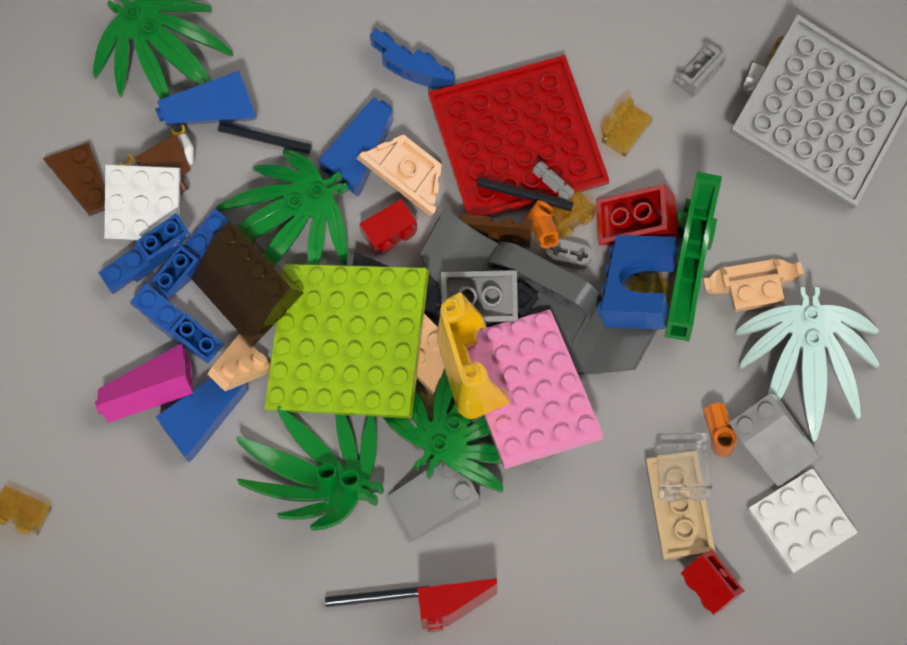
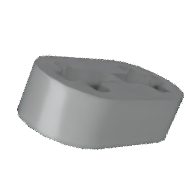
M560 239L556 246L546 249L545 254L552 263L576 269L588 267L592 258V252L588 246ZM555 247H560L561 252L558 253V256L553 255ZM579 252L584 253L585 258L582 261L577 260Z

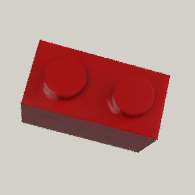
M401 199L359 223L360 232L375 255L389 252L394 248L395 244L402 240L407 241L411 239L415 232H417V222Z
M713 550L700 555L681 572L686 585L696 592L701 599L703 607L713 615L725 609L745 592Z

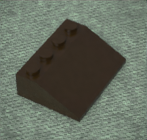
M230 220L213 237L191 278L252 347L304 293L243 226Z

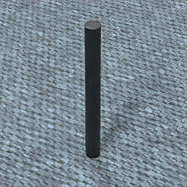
M222 122L218 125V132L308 154L312 151V144Z
M479 177L477 186L533 202L544 201L552 207L570 212L573 209L574 202L482 177Z
M420 587L325 597L326 607L416 598L418 597L417 588Z

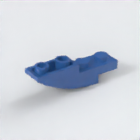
M377 28L370 34L371 46L382 54L383 66L406 80L431 88L442 89L455 85L454 72L449 67H443L437 63L430 53H424L418 49L412 55L407 47L399 46L388 33H382Z
M214 208L184 247L180 245L151 280L150 284L168 299L180 291L192 280L191 278L213 237L229 220Z
M175 213L136 241L137 246L98 273L110 292L115 294L133 280L139 282L177 250L190 235V232L179 215Z
M147 283L130 301V304L146 316L150 323L179 345L182 344L187 351L207 364L224 346L219 339L188 314L182 313Z

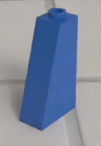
M239 71L157 101L159 107L155 108L159 121H165L167 126L251 121L257 119Z
M373 97L319 159L320 169L330 177L340 172L342 181L338 183L341 185L346 183L348 190L357 197L362 193L371 170L356 158L360 153L367 152L384 143L394 121L391 106L387 102L379 101Z
M210 378L194 389L193 394L183 397L156 416L162 428L188 463L195 458L248 392L247 385L245 383L224 391Z

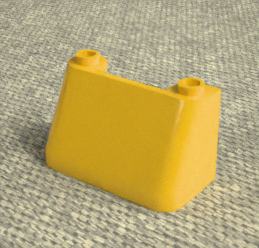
M460 292L446 299L441 306L437 344L458 412L466 419H475L511 402L507 391L504 388L499 389L489 378L485 367L479 362H471L467 348L478 344L477 333L480 329L486 328L484 317Z

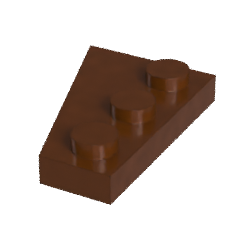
M89 142L43 158L44 162L51 168L57 178L65 185L89 216L105 211V185Z
M460 214L459 219L497 243H500V241L509 242L522 248H530L533 220H525L524 224L514 223L512 218H503L499 222H494L488 216Z

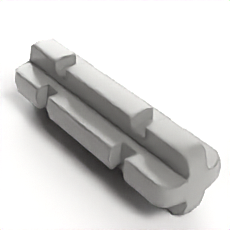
M538 162L533 168V173L539 178L542 177V181L555 193L559 192V196L568 201L573 196L574 189L568 184L565 185V181L554 171L548 170V166L544 162Z

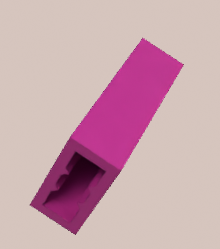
M181 344L100 387L98 389V400H95L98 413L100 415L103 414L109 423L193 394L192 363L183 345Z

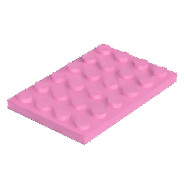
M551 310L478 331L476 336L478 344L467 348L471 362L482 364L487 370L489 378L499 389L504 388L507 391L511 402L483 415L504 469L603 440L602 430Z

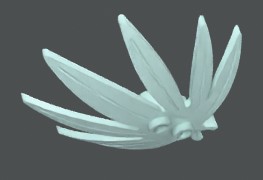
M800 287L799 299L802 302L801 305L782 306L765 311L753 317L736 330V335L761 331L779 324L755 343L742 360L739 368L743 369L772 350L787 334H792L778 361L768 394H775L781 400L794 372L799 350L801 349L804 407L812 442H815L823 419L827 393L825 348H827L838 383L856 420H859L861 417L860 401L854 374L842 347L833 333L864 360L878 368L879 362L870 347L849 327L875 335L878 334L879 330L867 318L853 310L834 305H820L818 301L820 287L814 288L810 306L809 296L805 293V287Z

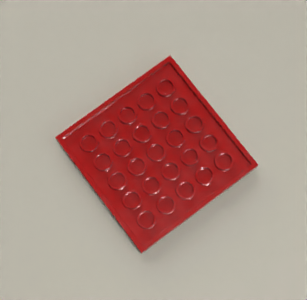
M565 55L428 92L430 104L467 215L494 217L533 206L536 203L478 187L479 177L561 198L559 192L555 193L542 181V177L539 178L533 173L534 166L540 161L548 166V170L551 169L563 179L565 185L568 184L573 188L574 194L609 184L610 180Z

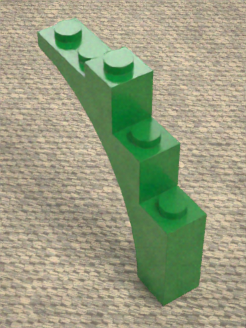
M702 172L696 173L686 216L664 337L690 341L722 176Z

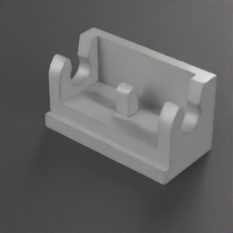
M707 43L694 60L677 75L673 82L694 98L724 66L726 54Z

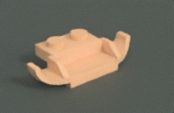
M771 258L766 261L730 267L724 266L715 271L709 278L703 279L707 293L723 294L730 292L734 311L740 312L784 304L785 298L781 284L798 279L804 272L801 262L791 264L784 260Z

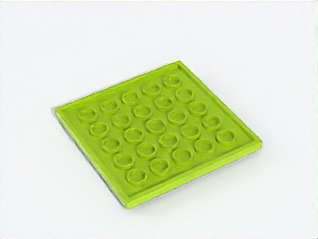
M284 264L283 271L304 293L276 322L264 409L278 412L277 407L281 406L280 410L292 413L412 419L429 270L427 268Z

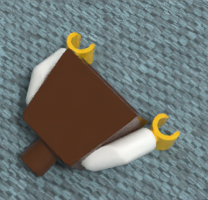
M180 125L181 132H174L173 128H171L172 136L136 156L135 160L128 154L127 157L130 161L127 164L119 161V164L181 167L180 194L189 189L182 176L191 171L194 147L186 134L185 126Z

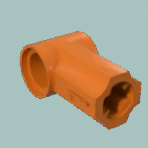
M539 200L523 219V223L525 220H533V232L540 247L548 249L549 247L556 246L560 238L552 220L555 211L549 204Z
M725 403L710 404L703 408V413L712 440V450L717 456L727 457L734 450L737 435L729 424L730 420ZM725 438L730 442V445L723 446L719 444L718 440Z

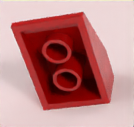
M665 184L596 200L598 244L600 246L615 245L616 235L676 237V240H678L675 194Z
M497 578L417 588L422 629H428V632L444 630L443 627L451 625L497 594Z

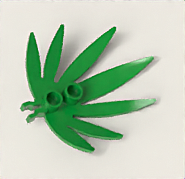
M109 0L107 2L108 8L112 12L118 13V15L107 26L99 41L94 58L93 75L95 79L99 76L116 43L114 75L119 97H122L129 64V40L133 39L143 71L159 99L169 97L170 94L160 65L149 45L153 46L169 63L198 86L212 81L193 53L163 26L231 57L233 52L218 38L201 27L184 19L159 13L212 12L210 6L190 0H133L132 2L119 0L122 3V6Z
M292 150L282 151L286 161L297 171L272 164L256 165L253 167L254 172L274 179L292 182V185L281 184L254 188L237 194L216 207V210L219 212L284 197L259 209L239 225L243 226L254 239H257L289 218H292L278 232L266 249L270 257L278 263L296 241L309 218H313L308 237V265H319L324 248L325 221L327 220L334 248L342 263L347 265L348 254L345 227L333 197L337 194L348 192V186L346 183L340 186L335 185L337 182L342 181L340 172L332 175L330 179L323 180L314 164L300 153Z
M445 368L435 393L433 421L428 420L425 406L416 392L412 420L417 427L406 418L382 417L385 423L400 437L425 451L423 457L419 458L414 464V470L417 472L432 459L429 463V470L426 472V477L429 479L432 478L434 469L443 462L463 477L491 490L503 492V485L489 470L475 462L469 461L502 464L495 445H467L468 442L490 434L484 416L468 427V424L473 419L463 417L458 412L456 404H454L450 413L447 414L453 394Z
M278 406L277 410L285 427L303 451L320 465L319 467L283 451L237 436V442L268 469L288 480L310 488L238 478L239 485L256 493L281 500L296 502L323 501L277 513L279 519L304 520L322 516L310 525V529L312 531L328 529L344 521L353 512L358 501H368L369 504L377 506L378 498L373 493L383 494L384 492L383 483L369 482L377 455V431L375 418L372 416H368L361 440L360 460L358 461L356 444L349 422L345 415H335L340 450L346 463L345 466L341 465L325 444L288 411L280 410L281 406Z

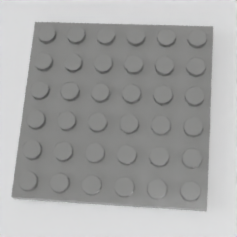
M797 14L729 132L854 209L860 202L907 115V82Z

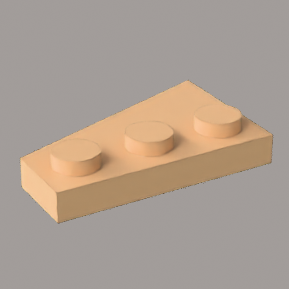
M239 333L212 366L208 375L224 391L269 374L271 363L265 355L260 353L255 347H252Z

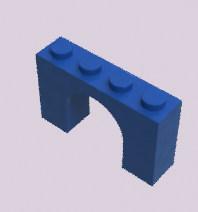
M616 235L615 245L610 247L611 264L606 266L607 282H604L602 285L603 302L600 301L598 304V315L602 317L604 327L665 329L668 312L665 293L633 292L626 289L623 285L627 279L640 272H675L678 256L676 237Z

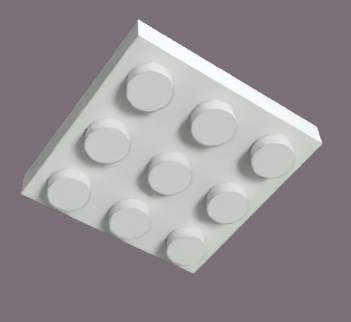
M105 165L104 238L138 240L175 213L180 217L181 167Z
M813 468L748 508L749 513L791 575L858 533Z

